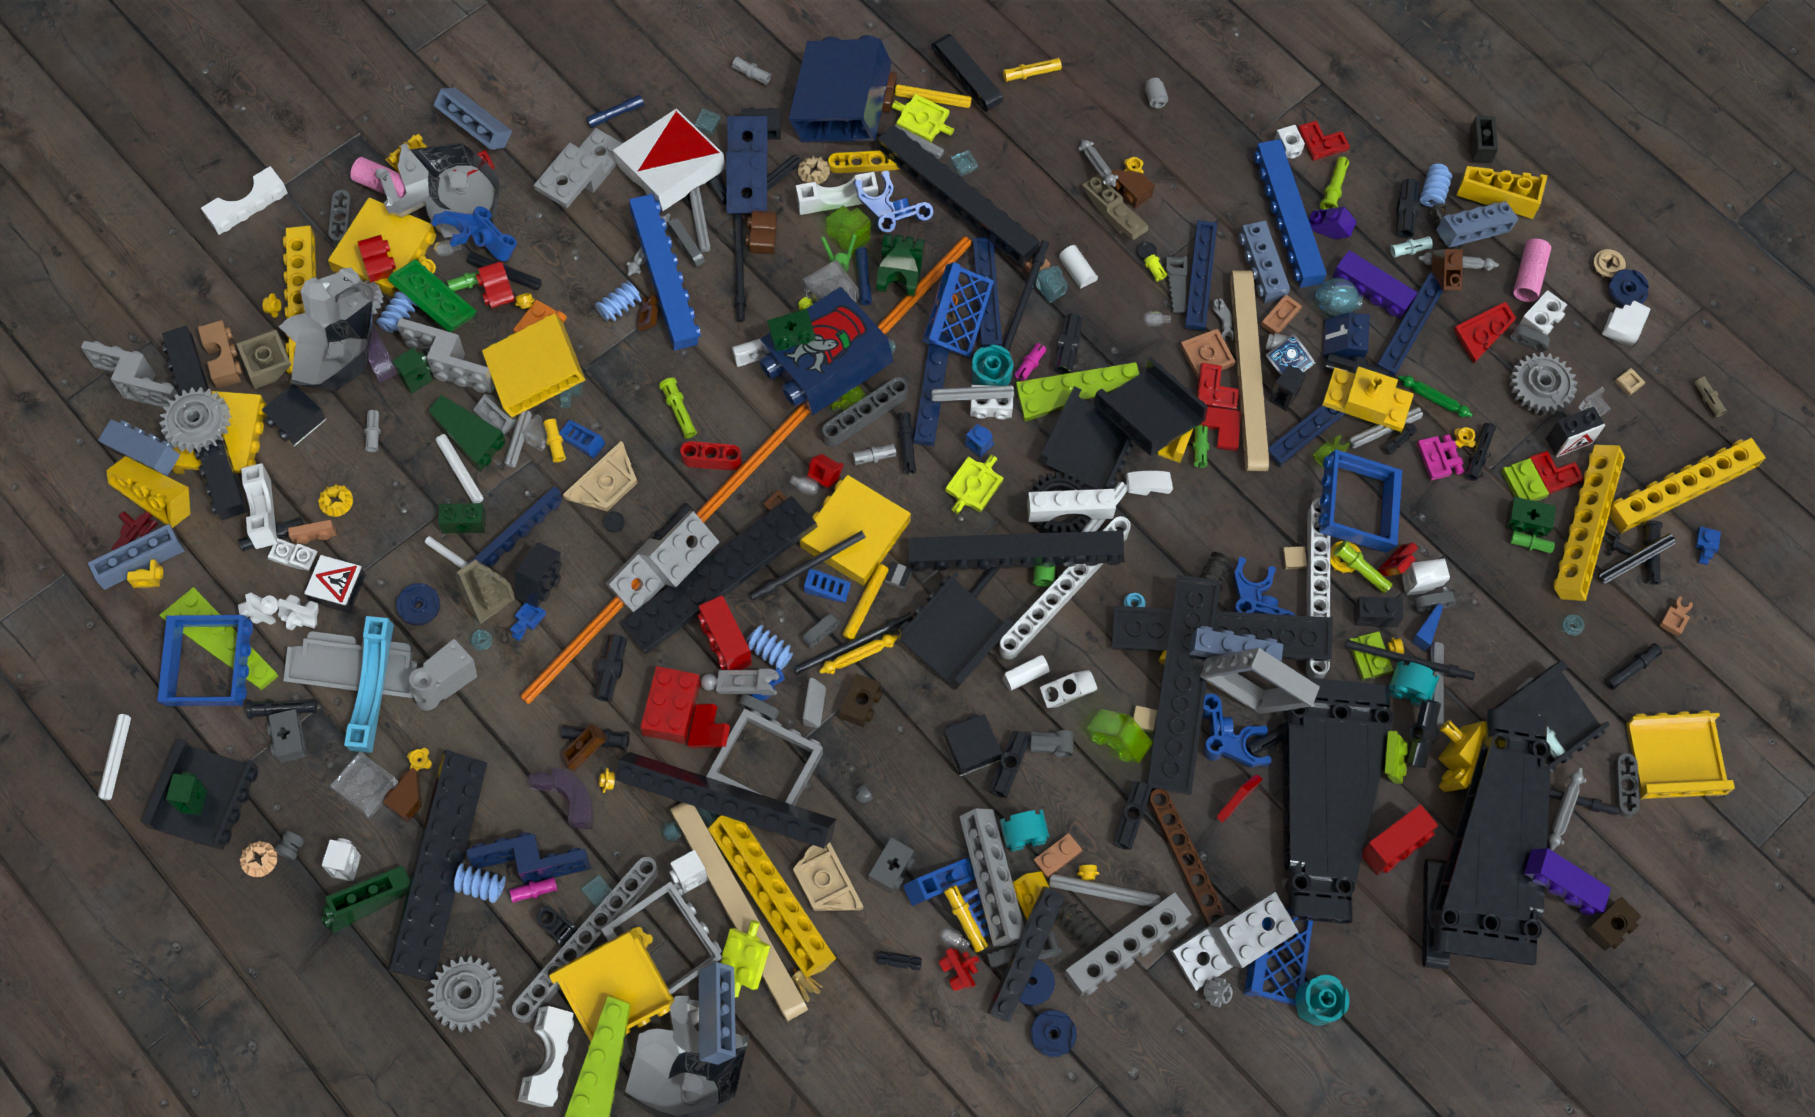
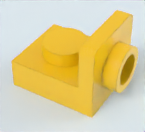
M151 559L150 571L137 569L134 572H128L127 580L133 588L160 587V579H163L164 575L163 567L159 565L156 559Z

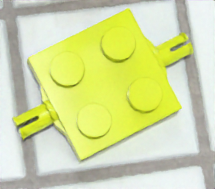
M917 94L906 105L896 100L892 105V108L902 112L896 125L929 142H932L940 131L949 136L954 132V128L944 124L950 110Z
M990 455L985 463L977 462L968 457L947 485L945 492L958 500L951 509L954 513L956 511V514H959L964 505L970 506L980 513L985 508L1004 479L991 468L997 461L995 456Z
M755 920L750 921L748 932H742L736 928L729 930L720 961L722 964L734 967L735 997H739L741 985L752 990L758 989L769 953L770 945L762 942L756 936L760 922Z

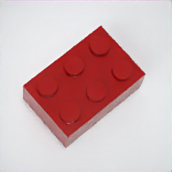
M723 595L700 605V614L697 615L698 624L702 633L708 637L711 651L713 653L716 652L720 669L743 670L752 666L750 648Z
M656 666L640 727L643 736L686 744L701 685L699 674Z
M1420 804L1369 842L1363 850L1362 858L1376 875L1383 871L1387 874L1401 860L1404 861L1411 856L1418 847L1420 849L1427 844L1435 835L1433 831L1437 828L1438 824Z

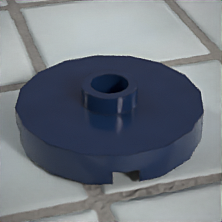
M1622 269L1609 280V295L1613 302L1620 307H1624V305L1631 306L1633 301L1642 304L1649 294L1648 281L1639 271Z
M414 583L405 587L400 596L398 595L396 609L401 619L406 623L414 626L425 625L438 615L440 599L436 590L427 584ZM417 604H423L420 608H416Z
M1037 960L1030 975V978L1036 980V984L1030 985L1027 982L1019 1000L1023 1005L1037 1006L1050 998L1054 991V974L1048 965Z
M1048 1010L1040 1014L1034 1020L1030 1030L1034 1048L1042 1055L1050 1058L1061 1057L1067 1054L1073 1048L1077 1038L1074 1022L1066 1013L1058 1010ZM1055 1031L1057 1033V1037L1051 1038L1049 1036V1032Z

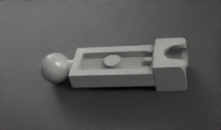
M773 669L719 670L718 678L708 673L701 678L700 682L703 689L710 691L716 688L719 694L776 695L777 691L773 689L769 682L778 680L779 674Z

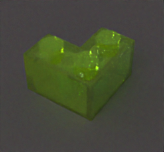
M843 205L826 218L825 230L830 237H834L839 242V245L845 251L848 250L852 235L855 234L856 239L851 253L853 255L856 248L863 247L870 242L871 220L858 208L850 212Z
M1100 709L1087 728L1094 742L1099 745L1106 744L1111 746L1119 753L1118 757L1125 762L1140 763L1153 744L1130 715Z

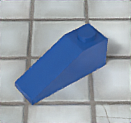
M968 857L916 878L903 885L911 905L914 906L943 894L944 890L953 885L959 887L976 878Z

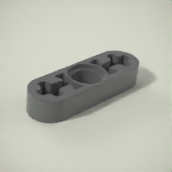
M338 190L332 195L328 233L332 243L335 245L339 244L350 227L352 199L346 190ZM341 198H345L342 202L343 207H341L339 201H341ZM338 214L346 215L342 221L335 220V217ZM338 228H340L342 234L336 237L338 235Z
M675 217L668 221L667 225L671 234L692 265L696 268L704 264L705 260L701 251L679 219Z
M1624 753L1614 763L1616 806L1619 807L1618 813L1621 816L1629 818L1635 815L1640 808L1638 763L1633 755ZM1624 760H1626L1627 764H1630L1625 775L1623 774L1626 772V766L1621 764ZM1623 780L1631 782V791H1627L1622 787L1621 782ZM1627 796H1631L1628 799V805L1632 806L1630 811H1628L1627 807L1623 806L1627 802Z

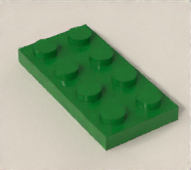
M416 259L390 274L388 278L389 282L450 333L472 319L477 312Z

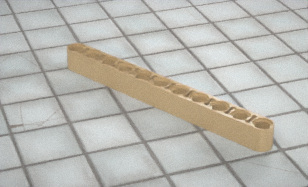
M1232 270L1230 286L1245 470L1268 471L1269 455L1253 271Z
M682 802L672 807L670 812L691 850H695L706 869L708 881L733 926L742 932H748L750 921L755 920L759 922L695 806ZM760 924L756 936L762 942L770 945L762 978L788 1022L806 1012L808 1008Z

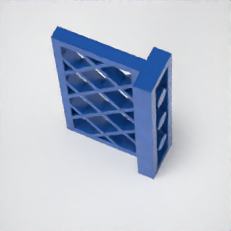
M952 262L945 266L922 341L928 344H935L969 358L994 281ZM960 273L966 275L969 284L961 287L958 281ZM979 281L987 284L985 292L979 294L975 283ZM971 286L975 297L967 300L963 289ZM959 291L963 303L955 306L952 297L954 293ZM977 299L980 308L979 311L973 313L969 302ZM965 305L969 316L961 319L956 308ZM953 310L957 322L949 325L946 316L948 312ZM971 318L974 327L972 331L967 332L963 321ZM959 324L963 335L955 338L951 327ZM947 330L951 341L947 343L939 341L941 332ZM965 337L968 343L966 351L960 349L957 340Z
M1266 917L1262 921V927L1265 930H1269L1272 922L1270 918ZM1305 921V931L1301 934L1299 932L1294 934L1295 938L1288 943L1286 940L1282 942V947L1277 950L1273 948L1270 950L1271 954L1268 955L1267 952L1248 964L1244 995L1251 997L1259 996L1296 1006L1295 999L1288 998L1283 988L1291 984L1297 993L1299 986L1304 983L1313 921ZM1296 940L1302 946V953L1298 956L1295 955L1289 946ZM1284 948L1292 958L1286 964H1283L1277 952ZM1271 956L1274 957L1280 968L1272 973L1266 965L1267 959ZM1292 962H1295L1299 968V974L1295 978L1291 976L1286 968ZM1280 970L1283 971L1289 980L1283 986H1280L1273 976ZM1270 978L1277 989L1272 993L1262 991L1264 981Z

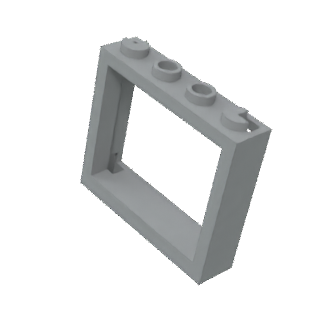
M1260 648L1207 657L1203 663L1204 667L1200 675L1201 678L1259 714L1312 707L1320 688ZM1253 670L1279 688L1263 690L1238 673Z
M744 709L727 739L726 747H722L706 777L758 793L718 773L748 721L812 753L786 800V803L795 805L823 755V747L814 739L810 738L807 740L801 737V734L794 729L787 730L781 727L782 725L776 720L770 719L769 721L755 710L748 711Z
M670 881L600 930L607 941L617 937L613 931L614 928L668 892L710 954L708 959L667 987L672 994L698 976L699 970L722 959L720 953L723 951L715 940L711 942L707 936L710 931L704 922L701 921L699 923L694 915L697 912L690 902L686 904L681 896L684 895L682 889L677 883L673 885Z

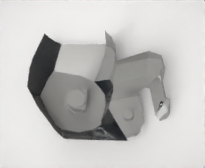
M407 143L401 145L398 169L407 192L403 198L398 197L389 171L385 168L376 169V176L381 180L387 196L384 204L391 215L404 217L426 205L427 214L430 220H432L434 214L444 211L473 214L474 209L481 206L491 212L490 221L494 222L500 196L499 177L482 158L462 143L409 149ZM472 170H478V171H476V172H474V173L468 175V177H467V172L472 171ZM443 223L434 226L444 238L452 237L453 234H460L454 226Z
M352 268L341 269L338 273L319 280L314 277L305 281L301 290L305 313L292 316L278 326L296 342L292 378L284 382L312 389L336 391L355 379L366 368L372 340L373 301L369 298L366 289V293L359 291L343 297L337 302L334 300L335 295L360 281L358 273Z
M675 996V1001L670 1006L671 1010L669 1011L671 1031L651 1029L639 1034L635 1057L624 1096L654 1117H711L736 1095L746 1046L749 1040V1032L745 1036L735 1033L736 1057L719 1065L700 1061L699 1031L694 1027L696 1023H699V1001L690 1000L689 996Z

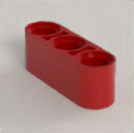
M689 441L685 442L680 448L682 462L687 467L732 471L739 469L742 464L741 450L736 445ZM689 452L695 453L693 456H686ZM709 454H715V455H716V456L713 457V458H708V457H707ZM729 456L737 457L733 460L728 459Z

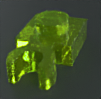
M856 386L841 396L842 402L837 401L832 404V411L838 408L842 409L838 413L839 415L867 395L859 386Z
M1338 435L1333 445L1327 441L1313 454L1312 458L1323 467V461L1326 456L1335 449L1343 452L1347 451L1350 443L1347 442L1345 445H1340L1338 442L1342 436Z

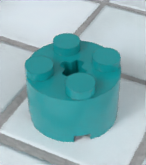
M990 345V347L978 349L972 359V383L974 385L989 386L1009 385L1013 372V360L1009 351L999 345Z
M1400 661L1396 665L1389 685L1390 696L1399 700L1406 698L1411 700L1410 703L1412 705L1421 707L1422 699L1432 700L1439 681V675L1433 676L1434 671L1423 665L1410 662L1409 666L1403 665L1404 661Z
M1033 810L1011 815V820L1005 822V818L1000 820L1005 845L1007 848H1010L1011 852L1022 850L1026 844L1032 843L1033 847L1044 845L1047 838L1050 837L1043 810H1039L1038 814Z
M1320 975L1304 982L1299 986L1295 998L1298 1016L1308 1023L1317 1026L1326 1025L1340 1019L1349 1007L1347 989H1344L1339 979L1331 975Z

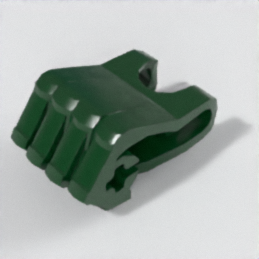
M885 234L882 243V260L877 274L876 291L886 292L889 283L899 281L906 286V295L915 297L922 267L924 239H917L915 242V237L906 236L904 240L903 235H896L893 238V235Z

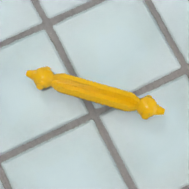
M885 634L882 640H874L837 657L833 662L825 661L819 672L834 674L836 669H842L873 655L884 647H893L898 635Z

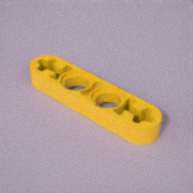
M881 151L834 153L828 159V166L833 173L899 170L897 165L890 159H887L888 163H885L886 157ZM879 158L882 162L880 164H873L871 160ZM854 159L862 161L860 165H853L851 162Z

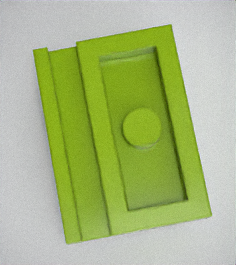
M1531 459L1502 469L1501 472L1514 497L1538 501L1549 495Z
M1380 632L1349 639L1385 649ZM1351 650L1362 681L1368 678L1372 679L1392 674L1394 671L1389 659Z
M1388 731L1385 774H1388V777L1394 784H1403V776H1406L1407 772L1404 759L1405 755L1408 754V744L1398 735L1397 731Z

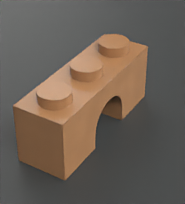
M223 320L198 327L202 345L208 354L221 352L217 359L207 362L211 379L216 388L219 389L242 382L240 374L243 373L240 362H236L235 356H238L235 344H231L230 340L233 339L231 328L226 327Z

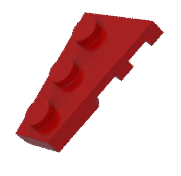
M1504 302L1455 326L1453 330L1474 364L1516 320V317L1507 302Z

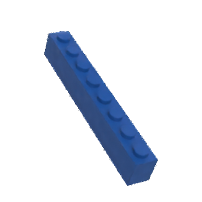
M1281 139L1258 143L1256 152L1253 154L1254 161L1259 165V176L1261 180H1264L1265 194L1270 198L1271 212L1275 213L1276 227L1281 231L1282 245L1287 249V259L1289 264H1292L1294 280L1298 281L1300 288L1323 284L1327 273Z
M653 194L629 199V210L673 349L679 350L698 345V337H701L698 325H694V310L687 303L689 295L687 289H683L681 284L683 283V276L681 271H677L676 265H678L676 254L671 253L672 242L670 236H666L664 231L667 228L664 218H660L659 215L661 213L659 201H655Z

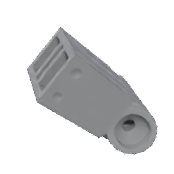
M453 639L423 663L424 666L411 672L409 683L417 707L424 711L432 710L437 707L442 699L446 700L477 678L474 660Z

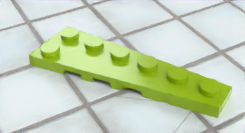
M1137 363L1016 382L1024 422L1048 415L1049 412L1058 409L1063 410L1074 386L1082 389L1079 397L1085 400L1094 398L1096 392L1100 389L1105 390L1108 394L1139 375Z
M193 587L161 613L160 616L166 621L167 616L220 614ZM183 627L184 635L234 670L237 632L233 627ZM251 647V654L248 656L247 662L249 675L246 680L262 691L278 677V674Z
M610 995L607 996L565 1117H610L631 1003Z

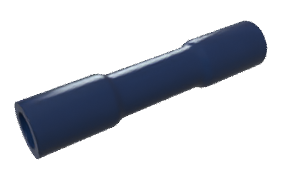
M637 95L625 100L619 105L586 117L587 123L590 128L598 126L611 118L644 106L641 95Z
M858 247L855 249V258L858 268L860 304L867 306L872 304L867 249L865 247Z

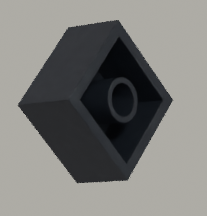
M537 542L515 571L516 599L535 608H538L542 601L546 602L551 589L557 587L561 580L559 575L562 562H560L561 552Z

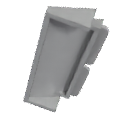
M316 631L309 632L307 638L303 639V646H287L283 681L358 691L362 671L364 640L362 645L356 644V638L353 636ZM391 641L382 694L414 698L409 683V676L415 669L421 668L423 662L412 660L414 651H411L409 644Z

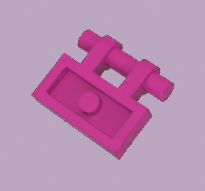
M1450 435L1442 437L1444 443L1440 442L1438 436L1419 440L1417 443L1431 481L1451 476V468L1455 469L1457 475L1464 473L1463 460L1458 456L1456 451L1457 445L1455 441H1452ZM1444 452H1448L1450 459L1447 460Z

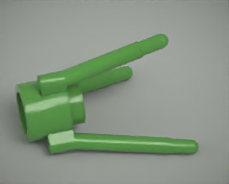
M855 234L852 235L847 253H838L833 256L825 237H821L829 256V262L833 263L834 270L838 273L845 274L849 269V260L851 259L856 239Z

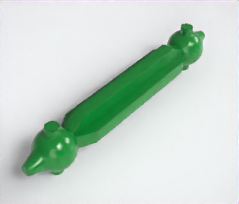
M1400 375L1398 377L1404 387H1411L1417 394L1449 411L1457 412L1460 417L1473 416L1466 405H1459L1456 400L1421 381H1414L1412 376Z

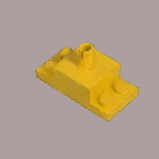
M1359 366L1355 374L1335 367L1322 406L1402 432L1414 394L1396 388L1398 379Z
M1447 720L1440 727V731L1449 737L1451 741L1438 757L1450 769L1442 776L1443 781L1438 786L1443 792L1466 789L1468 787L1479 755L1482 739L1486 736L1487 721H1481L1462 726L1458 729L1451 720Z

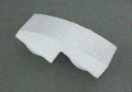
M1137 471L1125 475L1128 493L1147 496L1150 491L1170 494L1173 490L1170 472Z
M277 538V544L273 545L268 559L289 567L309 571L318 551L298 543L294 545Z

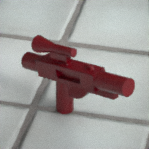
M125 511L121 512L119 518L125 524L120 531L121 537L111 549H118L134 541L139 535V538L147 535L158 525L153 519L150 521L153 515L145 511L135 521Z

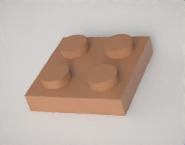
M1218 329L1185 340L1180 344L1197 379L1199 378L1201 363L1222 366V370L1235 366L1236 362Z

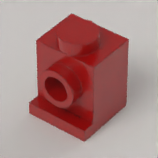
M821 453L810 460L807 476L828 488L839 481L844 464L841 462L837 463Z

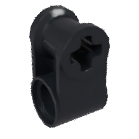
M542 907L536 914L540 928L561 948L578 930L570 921L563 918L551 907ZM551 914L554 916L552 922L548 924L541 922L544 915Z

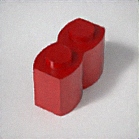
M381 235L357 241L370 282L388 278L393 273V269H396L393 257H388L387 252L391 251L388 241L383 240Z
M502 261L478 268L479 274H476L479 286L484 285L486 293L482 295L486 306L490 305L491 309L515 302Z

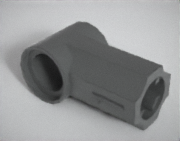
M1060 730L1054 733L1031 732L1030 752L1053 753L1057 757L1073 756V732L1067 730Z

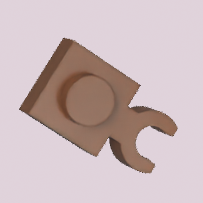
M1681 596L1674 602V608L1671 606L1668 608L1659 625L1678 637L1682 634L1690 618L1686 613L1693 606V603L1690 602L1686 607H1683L1681 605Z

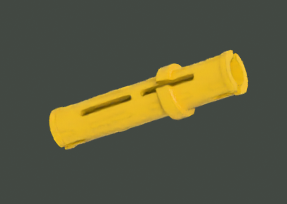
M1059 58L1029 65L1020 64L1016 68L1004 69L1003 78L1005 82L1016 79L1025 80L1030 76L1058 71L1062 69L1061 61Z
M957 885L947 888L943 892L953 908L951 911L959 919L974 951L979 952L985 949L988 944L968 909V902L965 903Z

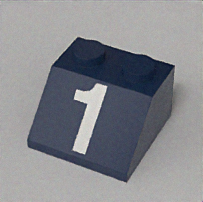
M1349 312L1326 319L1324 321L1322 357L1328 358L1329 352L1348 358L1358 356L1365 359L1368 352L1370 315Z

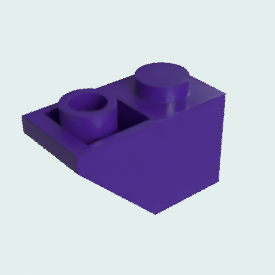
M1345 207L1312 211L1309 218L1312 231L1332 239L1350 237L1357 222Z

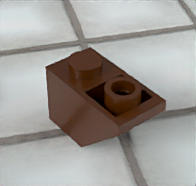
M1112 171L1111 174L1118 175V179H1116V186L1111 187L1134 209L1153 196L1155 185L1142 172Z
M1463 249L1432 250V272L1441 289L1462 290Z
M413 767L402 774L398 785L386 793L385 800L383 801L387 809L407 824L422 807L420 776Z

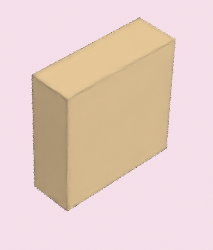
M1630 368L1618 377L1615 383L1630 396L1641 388L1645 381Z
M1305 546L1283 548L1285 570L1307 568Z
M1136 706L1131 728L1153 733L1158 710Z

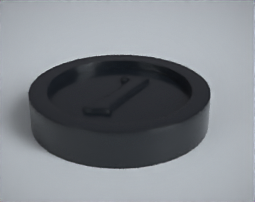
M1143 242L1138 246L1137 255L1143 261L1153 254L1157 255V248L1151 242Z
M612 511L605 515L603 524L609 532H618L624 527L625 520L621 513Z

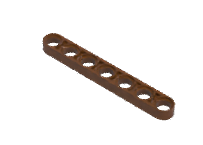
M1156 789L1149 797L1150 807L1206 925L1209 926L1212 924L1211 917L1216 915L1223 917L1226 913L1170 795L1165 790ZM1158 794L1162 795L1166 802L1163 805H1157L1153 797ZM1167 814L1172 815L1175 818V823L1173 825H1166L1163 822V816ZM1176 834L1183 836L1184 844H1174L1172 837ZM1186 854L1191 855L1194 858V864L1190 866L1185 865L1182 862V856ZM1193 875H1200L1204 883L1201 886H1196L1192 883L1191 878ZM1204 895L1211 896L1213 905H1203L1201 897Z

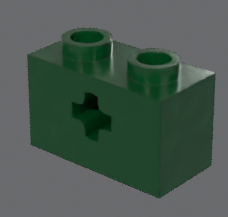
M807 309L767 320L776 352L801 344H808L816 340Z
M414 347L392 360L400 379L411 394L433 381L430 375L432 372L431 368L427 364L428 360L422 352L418 354Z
M1514 497L1508 507L1506 527L1517 532L1533 533L1537 537H1547L1553 529L1556 506Z
M482 503L439 504L438 524L442 534L485 533L486 512Z
M182 772L181 775L173 774L166 800L180 813L201 816L208 790L195 777V774L189 772Z

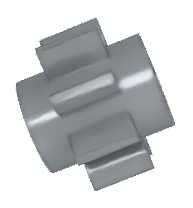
M1216 977L1215 981L1210 980L1205 984L1204 996L1206 1001L1210 1002V1005L1221 1007V1004H1227L1232 998L1233 991L1230 983L1226 982V979Z

